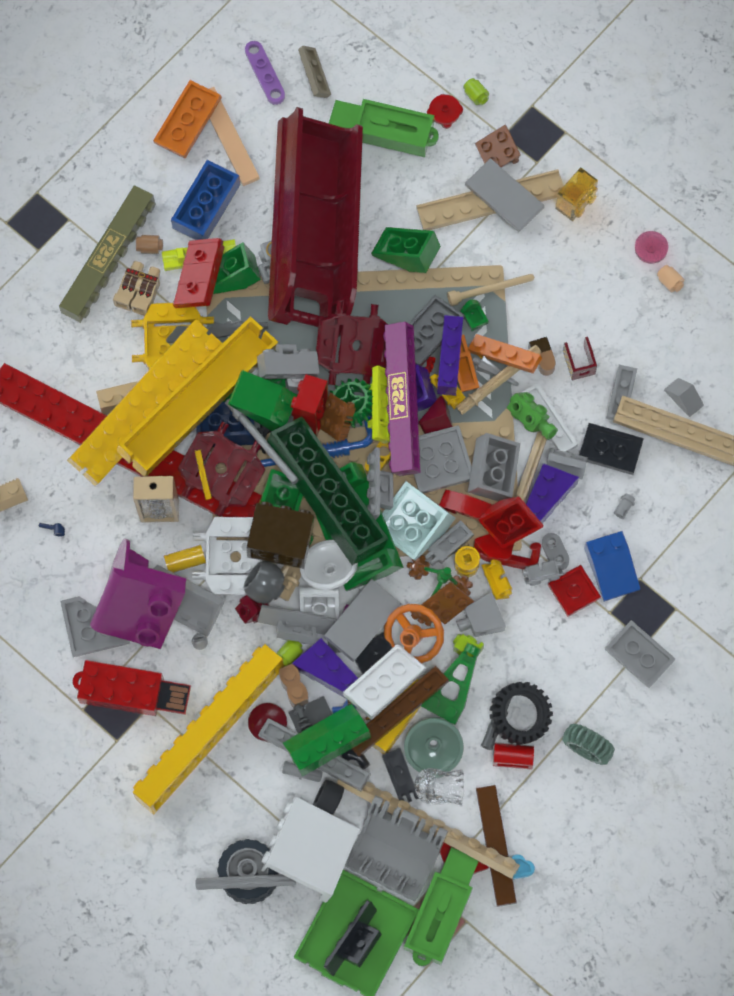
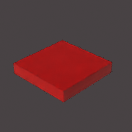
M582 565L560 576L559 579L548 583V587L567 617L601 599L599 592Z

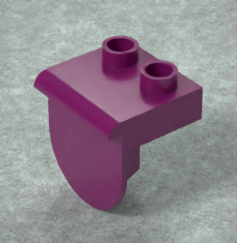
M125 538L121 542L114 558L107 584L90 626L93 630L102 634L139 643L142 646L161 649L185 595L186 578L148 568L149 560L130 549V540Z

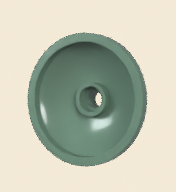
M428 718L416 723L407 733L404 742V752L408 763L419 773L428 776H440L453 770L460 762L464 751L463 739L459 730L452 723L440 718ZM432 740L437 741V744L431 745L430 742Z

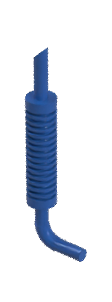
M364 420L367 432L365 439L348 443L347 439L341 440V442L337 441V443L336 441L334 443L330 442V444L327 442L326 445L322 443V445L333 458L335 456L338 458L339 455L340 457H343L342 455L348 456L350 455V450L365 448L373 443L372 429L368 428V422ZM271 458L260 460L264 467L276 465Z

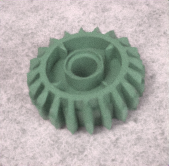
M570 724L564 732L562 739L564 744L583 758L600 765H607L612 759L615 751L614 746L604 736L594 732L592 729L578 724Z

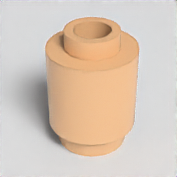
M665 265L658 271L659 281L670 292H678L683 288L685 279L673 267Z

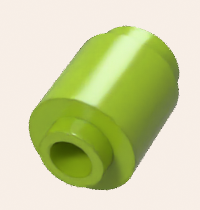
M471 78L464 84L465 93L475 105H483L488 101L489 92L479 80Z
M287 640L276 653L283 659L284 667L292 664L303 652L301 649L303 645L300 642Z

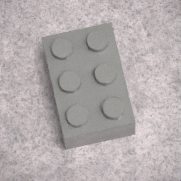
M489 433L476 438L468 493L495 501L512 498L521 443Z

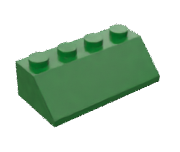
M351 703L283 742V745L303 777L371 738V734L362 717Z

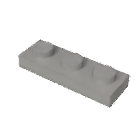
M619 364L606 419L614 420L622 395L631 398L637 368Z

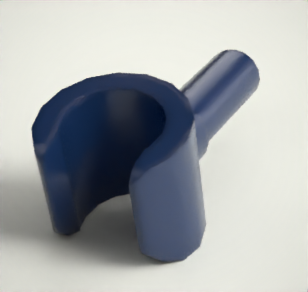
M39 523L38 525L40 528L54 530V536L62 537L65 535V528L60 523L54 525Z

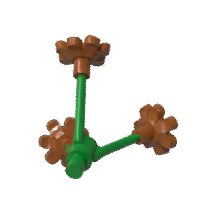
M423 555L416 560L412 559L413 563H407V568L411 569L409 576L414 577L415 580H420L422 575L427 576L429 572L437 574L438 584L431 596L438 592L442 584L447 583L448 580L458 588H465L469 593L467 594L468 596L471 594L468 588H472L473 583L468 581L469 577L462 576L461 579L458 575L452 577L449 567L444 569L429 568L430 564L425 561L426 559ZM410 611L412 613L411 617L414 620L418 619L419 623L423 624L425 622L426 626H431L433 623L426 615Z

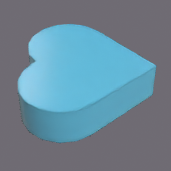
M514 855L512 857L520 865L513 880L529 877L534 873L535 866L531 861H525V858L521 855Z

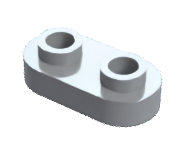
M554 533L545 535L542 540V548L548 561L562 557V568H558V570L566 569L569 565V556L560 537ZM549 540H554V541H555V544H554V545H550V544L548 543V541H549Z

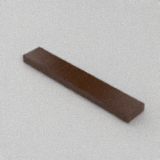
M437 666L431 669L366 724L371 738L352 748L353 752L358 757L363 755L449 682V679Z
M496 785L476 788L486 847L495 849L504 857H509ZM490 867L497 907L517 904L513 878L511 879Z

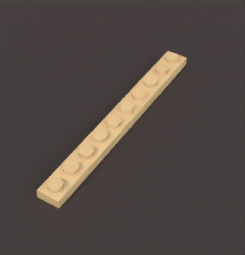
M340 780L337 781V784L343 786L344 789L372 803L375 796L384 799L381 809L385 801L390 802L387 812L392 815L397 806L402 808L398 818H400L403 810L419 816L420 819L416 827H418L422 818L425 819L426 824L422 831L428 834L430 828L434 824L437 825L438 828L434 837L440 827L447 830L448 833L444 843L511 879L520 867L512 858L500 855L495 849L487 848L480 844L477 839L463 835L460 830L448 827L443 821L428 816L426 812L411 807L406 801L394 798L391 793L381 791L370 782H367L362 792Z

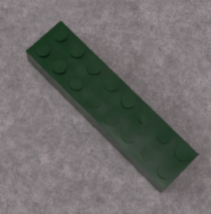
M301 416L272 431L267 442L297 476L299 481L295 485L351 565L382 550L389 538L304 418Z

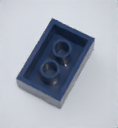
M222 402L196 427L197 433L215 432L223 421L229 425L224 433L225 438L239 446L253 445L255 442V438L240 421L234 418L233 412L225 402ZM246 416L250 420V422L255 426V421Z

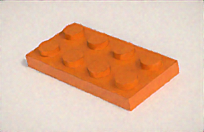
M189 80L153 142L186 158L222 99V96Z

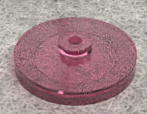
M647 231L636 239L635 253L645 263H658L667 255L668 242L662 234L656 231Z

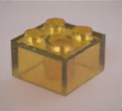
M580 167L557 193L555 209L572 222L576 217L580 218L585 211L584 208L588 204L591 205L597 197L598 180Z

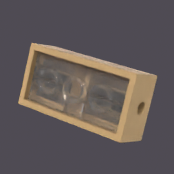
M173 476L134 477L133 500L140 522H179V498Z

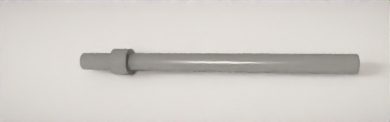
M228 399L225 404L233 412L234 418L244 425L291 483L296 484L299 481L297 476L246 415L228 405L230 400Z

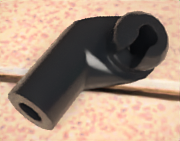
M352 749L341 754V757L347 761L356 760L362 769L370 766L364 754L358 757Z

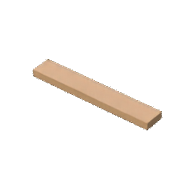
M215 87L209 88L210 90L217 93ZM220 100L209 120L236 174L240 176L242 186H245L260 178Z

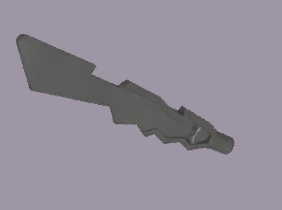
M240 320L228 321L225 324L215 322L211 327L205 328L209 330L207 332L208 335L212 333L216 338L231 336L244 322ZM268 322L258 323L263 327L262 330L268 329ZM177 326L166 339V342L174 343L188 326Z

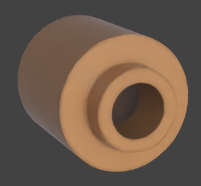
M141 235V237L136 238V251L143 254H159L160 250H163V239H160L159 235Z

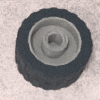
M250 839L239 840L229 845L223 851L217 867L219 877L279 875V873L268 867L264 872L261 871L264 865L261 862L265 852H269L270 849L264 843L262 844L257 840ZM277 886L229 888L223 890L236 902L256 904L270 896Z

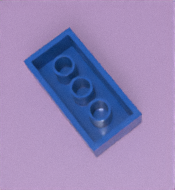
M206 160L171 218L172 229L195 240L208 239L241 185L240 176Z

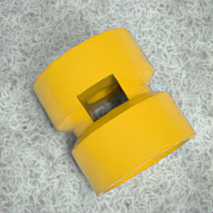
M470 546L458 549L454 562L455 571L461 577H472L478 572L480 562L478 551Z

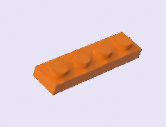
M479 334L475 335L468 347L471 354L481 357L485 356L487 359L533 374L542 360L541 355Z

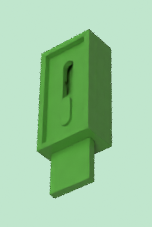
M363 99L361 106L335 100L329 124L343 128H353L356 124L363 126L362 143L425 157L428 146H434L439 139L438 131L434 128V115Z
M452 847L441 874L435 872L404 945V950L413 953V961L418 966H427L431 961L442 965L472 893L473 887L469 886V883L479 861Z

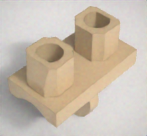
M284 565L281 570L285 577L283 582L285 588L280 598L289 601L295 587H298L300 584L301 572L300 568Z

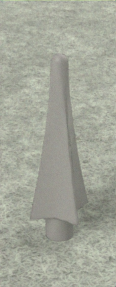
M476 356L472 360L473 364L478 366L477 371L491 376H496L501 372L485 356H483L482 360ZM511 377L506 381L515 386L519 385V383Z

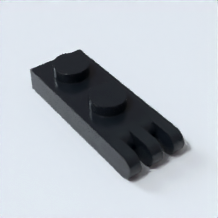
M401 748L382 755L398 799L405 801L403 796L406 795L408 802H412L410 793L414 794L416 800L419 799L418 791Z

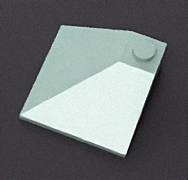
M405 481L394 496L393 508L391 510L385 509L382 513L395 546L413 560L419 558L445 534L456 519L407 481Z

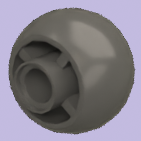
M260 561L249 573L243 588L251 600L267 604L273 599L277 600L285 588L283 584L285 577L282 570L276 564Z

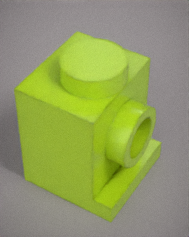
M458 634L453 641V651L458 655L464 651L467 643L477 646L481 649V652L484 649V643L480 642L478 645L477 640L470 635ZM467 652L468 656H470V657H473V656H474V655H472V654H470V653Z

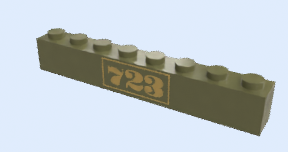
M135 185L133 186L60 303L59 308L62 314L79 323L89 315L92 303L97 302L102 287H106L109 281L108 277L112 272L116 271L120 258L126 255L127 247L130 242L135 240L139 227L144 226L147 214L153 211L156 204L153 194Z

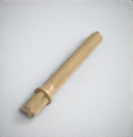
M536 345L528 350L541 354V350ZM507 366L472 394L469 393V397L456 406L457 410L463 415L473 406H478L480 401L520 369Z
M542 432L537 433L515 497L519 496L524 502L526 501L547 441Z

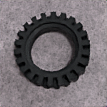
M522 681L512 683L502 688L501 691L496 693V697L492 699L493 705L490 706L489 710L492 711V714L489 716L494 722L491 724L492 727L496 726L498 729L495 731L497 734L503 735L501 737L503 740L508 739L509 743H516V745L528 744L538 740L549 730L548 725L552 723L550 717L553 716V711H550L549 708H552V704L547 703L548 695L544 696V691L542 689L538 690L537 685H530V682L522 683ZM521 695L527 697L536 707L537 720L535 725L528 731L516 730L506 719L505 707L513 696Z

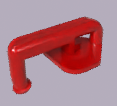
M490 534L476 538L473 546L478 551L482 560L490 562L494 559L501 561V565L518 569H526V566L538 564L541 548L540 543H532L530 545L532 550L531 558L512 555L514 543L502 549Z

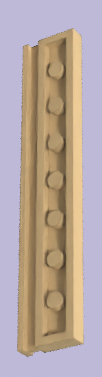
M558 169L516 180L540 202L566 196ZM472 191L416 205L423 230H433L496 214L494 210Z
M622 395L613 423L734 466L733 435Z

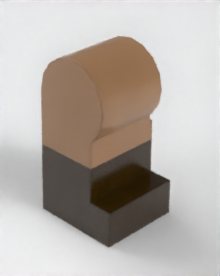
M543 337L530 341L528 349L536 345L541 350L542 360L538 367L540 373L545 376L553 374L556 361L548 338Z

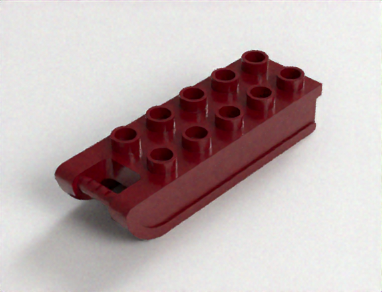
M296 107L295 111L288 118L282 117L278 121L268 304L269 321L285 325L294 321L319 327V320L335 314L337 301L345 302L343 313H346V315H351L357 292L363 139V126L356 124L353 128H343L303 116V108ZM294 296L317 301L320 306L319 315L294 309ZM339 325L338 337L340 336L342 325Z

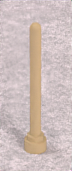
M528 274L464 292L449 291L447 292L448 302L451 306L459 305V302H462L463 299L533 281L535 277L533 274Z

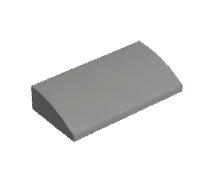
M159 565L153 568L158 571L179 576ZM186 580L185 595L174 620L208 637L225 599Z

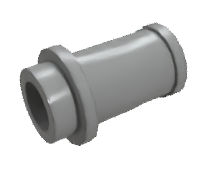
M629 494L621 496L622 500L614 511V514L621 519H625L631 506L635 505V498Z

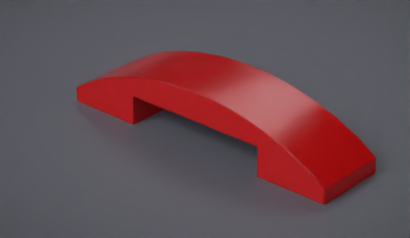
M445 490L439 504L448 512L453 514L459 513L477 521L487 507L492 505L478 498L451 490Z

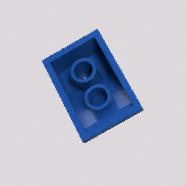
M623 531L586 542L584 550L604 602L640 590Z

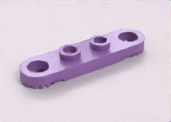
M258 41L248 42L245 46V54L263 92L270 103L273 105L281 104L285 99V92L263 46ZM252 47L259 49L256 54L249 52ZM277 91L281 96L275 99L271 97V94Z

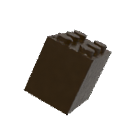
M268 502L256 503L246 547L247 558L305 569L314 527V514H311L308 510L294 511L288 506L275 507Z

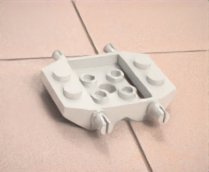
M214 517L205 533H193V541L206 542V571H192V575H200L192 576V580L204 579L215 595H247L243 586L248 575H216V573L249 574L254 566L262 560L247 558L246 547L248 540H217V537L249 538L253 517ZM239 552L241 554L240 561H231V554Z

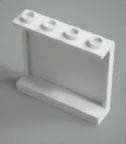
M295 797L292 802L288 801L283 813L286 815L284 819L281 818L276 826V829L279 831L277 835L274 834L269 842L271 849L269 852L266 851L261 862L264 865L261 871L264 872L268 867L320 893L319 900L326 903L333 895L360 829Z

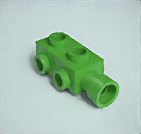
M528 392L514 394L507 406L511 415L515 419L520 420L526 430L530 432L541 431L547 440L552 439L558 432V429L552 423L549 424L547 422L550 417L546 413L547 409L543 405H537L533 401L535 399L534 396Z

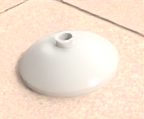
M326 540L309 548L305 569L300 568L303 580L309 586L321 590H330L347 583L355 574L358 563L351 565L334 540Z

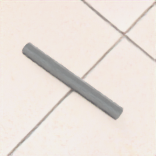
M279 874L197 878L195 885L197 890L294 886L296 881Z

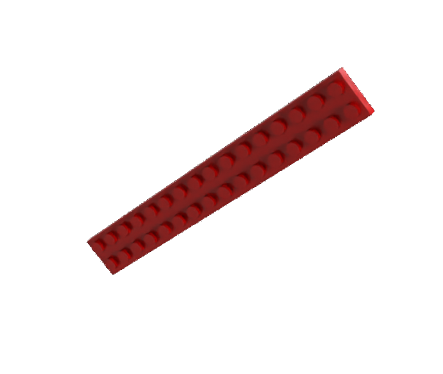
M6 363L0 368L1 405L78 445H81L107 416ZM175 450L146 476H173L179 497L212 514L216 512L219 506V501L212 497L206 500L205 494L196 488L191 491L188 499L181 496L186 482L178 471V467L184 455ZM122 457L117 465L143 477L132 466L133 461L128 463ZM233 481L232 485L230 486L226 494H230L231 490L233 489L236 483L235 481ZM253 492L245 507H228L225 509L222 517H253L256 503H259L261 495Z

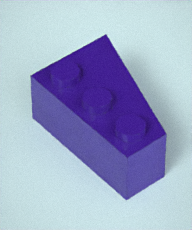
M543 463L526 505L543 524L570 491L577 486L579 477Z

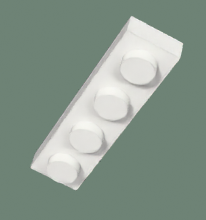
M536 383L522 391L532 394L535 398L533 401L547 409L546 413L550 416L547 422L549 424L552 423L558 429L556 435L551 439L557 450L569 452L578 447V443L539 384Z

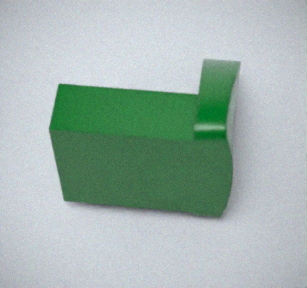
M477 300L467 301L460 311L465 315V320L471 331L485 326L489 322L481 308L480 302Z

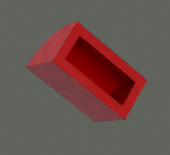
M494 744L493 766L533 769L534 746Z

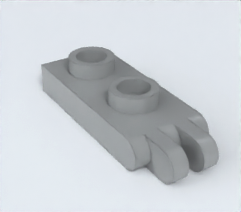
M460 520L428 548L429 553L425 556V559L429 560L434 556L435 558L430 564L432 566L437 562L442 564L469 541L474 534Z

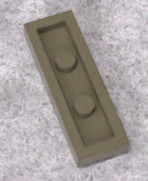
M301 46L298 51L313 95L328 98L331 92L316 48Z

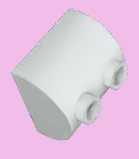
M300 587V612L338 620L340 617L339 587L330 590Z

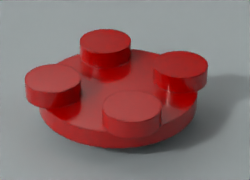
M446 94L435 97L427 109V114L434 115V121L441 124L445 129L450 128L452 123L457 121L463 113V107L455 97Z

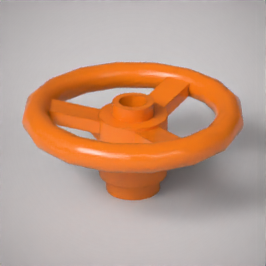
M406 604L396 608L389 615L384 625V637L390 642L392 648L396 646L392 638V626L397 619L404 629L400 635V641L409 654H411L413 647L423 638L436 636V642L427 654L418 657L413 656L420 663L432 660L440 652L444 643V629L439 617L431 609L420 604ZM409 611L420 612L433 622L435 628L421 629L418 625H411L403 613Z

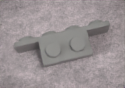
M377 447L367 457V464H369L367 481H369L367 491L369 505L367 509L375 520L380 515V508L388 510L393 508V473L380 470V448Z
M267 605L261 606L258 616L259 623L276 626L277 638L298 641L304 644H315L317 639L316 633L325 635L337 621L335 618Z

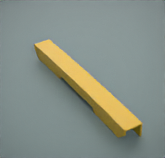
M201 450L195 451L207 500L211 499Z

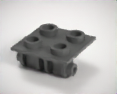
M324 696L303 706L300 704L293 707L294 710L288 712L298 734L332 715Z

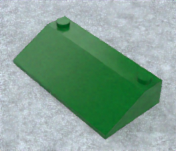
M350 462L341 467L340 470L368 508L369 498L367 497L369 481H367L366 472L362 464ZM381 510L376 521L389 539L382 550L358 562L355 574L344 584L346 591L366 585L371 579L376 581L404 568ZM316 515L325 540H334Z

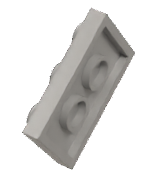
M632 620L605 648L612 657L648 688L675 661V658Z

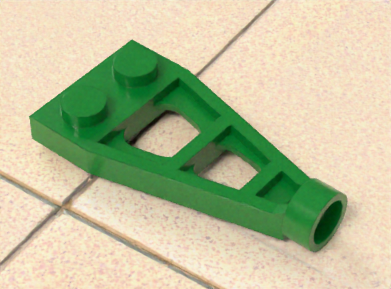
M467 643L464 651L443 673L449 679V682L453 681L460 687L458 698L455 701L443 696L441 688L423 703L421 707L456 725L466 706L477 657L481 649L471 643ZM467 652L470 653V654H472V655H474V656H473V657L468 656ZM460 664L468 668L464 681L453 676L454 671Z

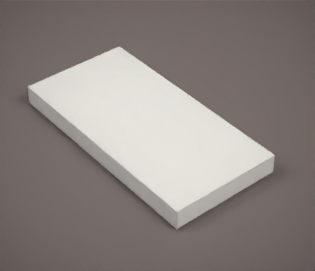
M397 644L343 692V696L372 720L426 671V667Z

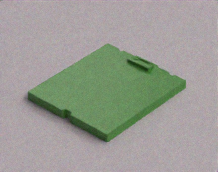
M343 870L333 895L326 903H322L294 955V959L305 965L309 964V967L322 973L321 976L342 987L344 985L356 992L360 991V994L363 996H375L417 917L419 909L385 891L380 893L377 891L376 886ZM367 900L371 901L377 912L368 925L379 930L382 934L360 968L344 960L334 976L330 975L324 968L327 957L331 955L337 942L343 937L349 924L353 922L359 913V909Z

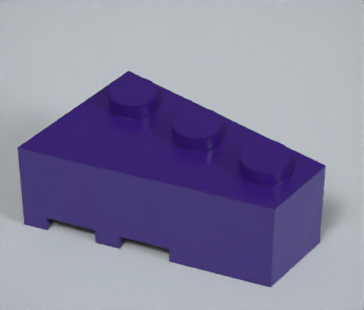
M322 638L292 663L300 673L344 697L343 692L358 679Z

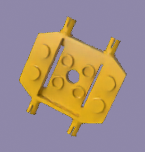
M173 303L151 304L142 320H131L132 328L143 327L145 354L132 355V363L143 362L149 370L171 346L166 342V339L177 326H189H155V324L193 322L195 319L202 325L214 324V316L203 317L196 307L175 308Z

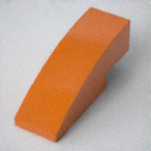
M464 334L461 339L457 382L461 392L480 388Z

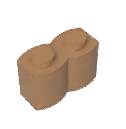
M293 664L279 669L280 681L283 688L287 691L291 706L295 707L299 704L303 706L309 703L308 692L300 680L298 669Z

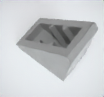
M677 378L664 389L689 417L704 406L694 385L680 378Z

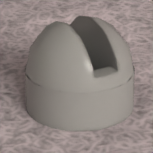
M201 633L194 635L192 638L193 647L197 650L206 648L208 644L207 637ZM204 638V640L195 642V640Z

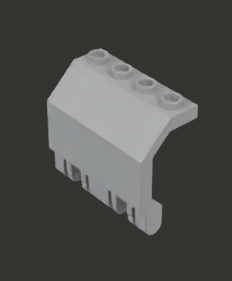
M375 796L369 808L364 826L348 856L345 867L385 886L389 890L403 895L407 899L416 901L434 867L448 831L440 827L434 837L438 828L437 825L434 824L428 834L422 831L426 824L425 819L422 818L416 828L420 819L419 816L403 810L398 819L402 808L397 806L392 816L386 813L390 802L385 801L380 810L384 799Z

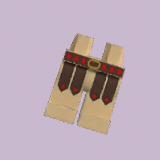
M134 261L130 268L127 267L118 292L114 295L113 302L116 307L128 311L132 309V312L145 316L150 305L153 304L160 286V269L152 266L148 274L143 273L144 264Z

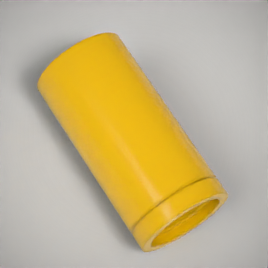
M201 545L164 555L167 569L173 573L206 563Z

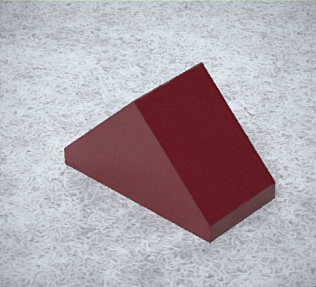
M439 396L436 402L420 419L419 424L424 434L453 427L450 411L443 396Z

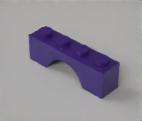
M444 315L437 394L456 396L463 317Z

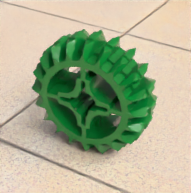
M348 378L347 383L341 380L342 385H335L336 390H330V393L346 403H355L354 407L356 409L353 417H351L353 420L346 422L351 423L352 428H355L358 423L362 426V421L368 422V416H372L373 396L372 390H369L371 385L363 380L359 381L357 378L354 381ZM354 392H360L365 396L355 395Z

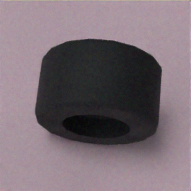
M326 779L315 797L313 806L333 815L342 799L344 787Z

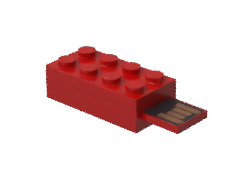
M88 660L84 662L83 671L76 673L72 680L74 688L78 691L77 699L81 704L156 716L157 710L186 715L191 685L164 681L162 673Z

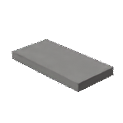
M491 158L465 182V186L518 232L538 215L545 206Z
M371 579L323 637L354 662L387 622L389 615L401 603Z

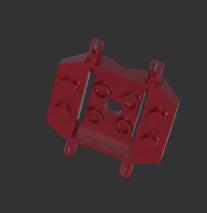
M337 301L335 314L319 320L316 346L318 365L328 371V385H336V376L339 373L363 374V381L370 385L372 367H387L384 355L386 350L384 332L385 325L388 324L378 316V304H371L370 315L365 317L346 315V313H343L345 302ZM339 325H342V330H341V333H340V336H341V339H340V348H339V351H338L339 357H338V362H335V361H336V352H337V342H338ZM358 340L360 346L357 350H354L353 343Z
M223 421L215 432L197 433L178 467V471L186 482L181 496L188 499L194 488L204 493L200 474L196 477L199 468L195 451L201 450L204 463L214 444H216L204 468L211 497L219 501V506L214 513L218 517H222L225 509L228 507H245L266 471L257 457L261 447L260 444L255 440L252 448L247 450L224 437V433L229 425ZM246 460L247 464L229 495L226 494ZM221 463L225 464L227 467L226 472L218 474L216 466Z

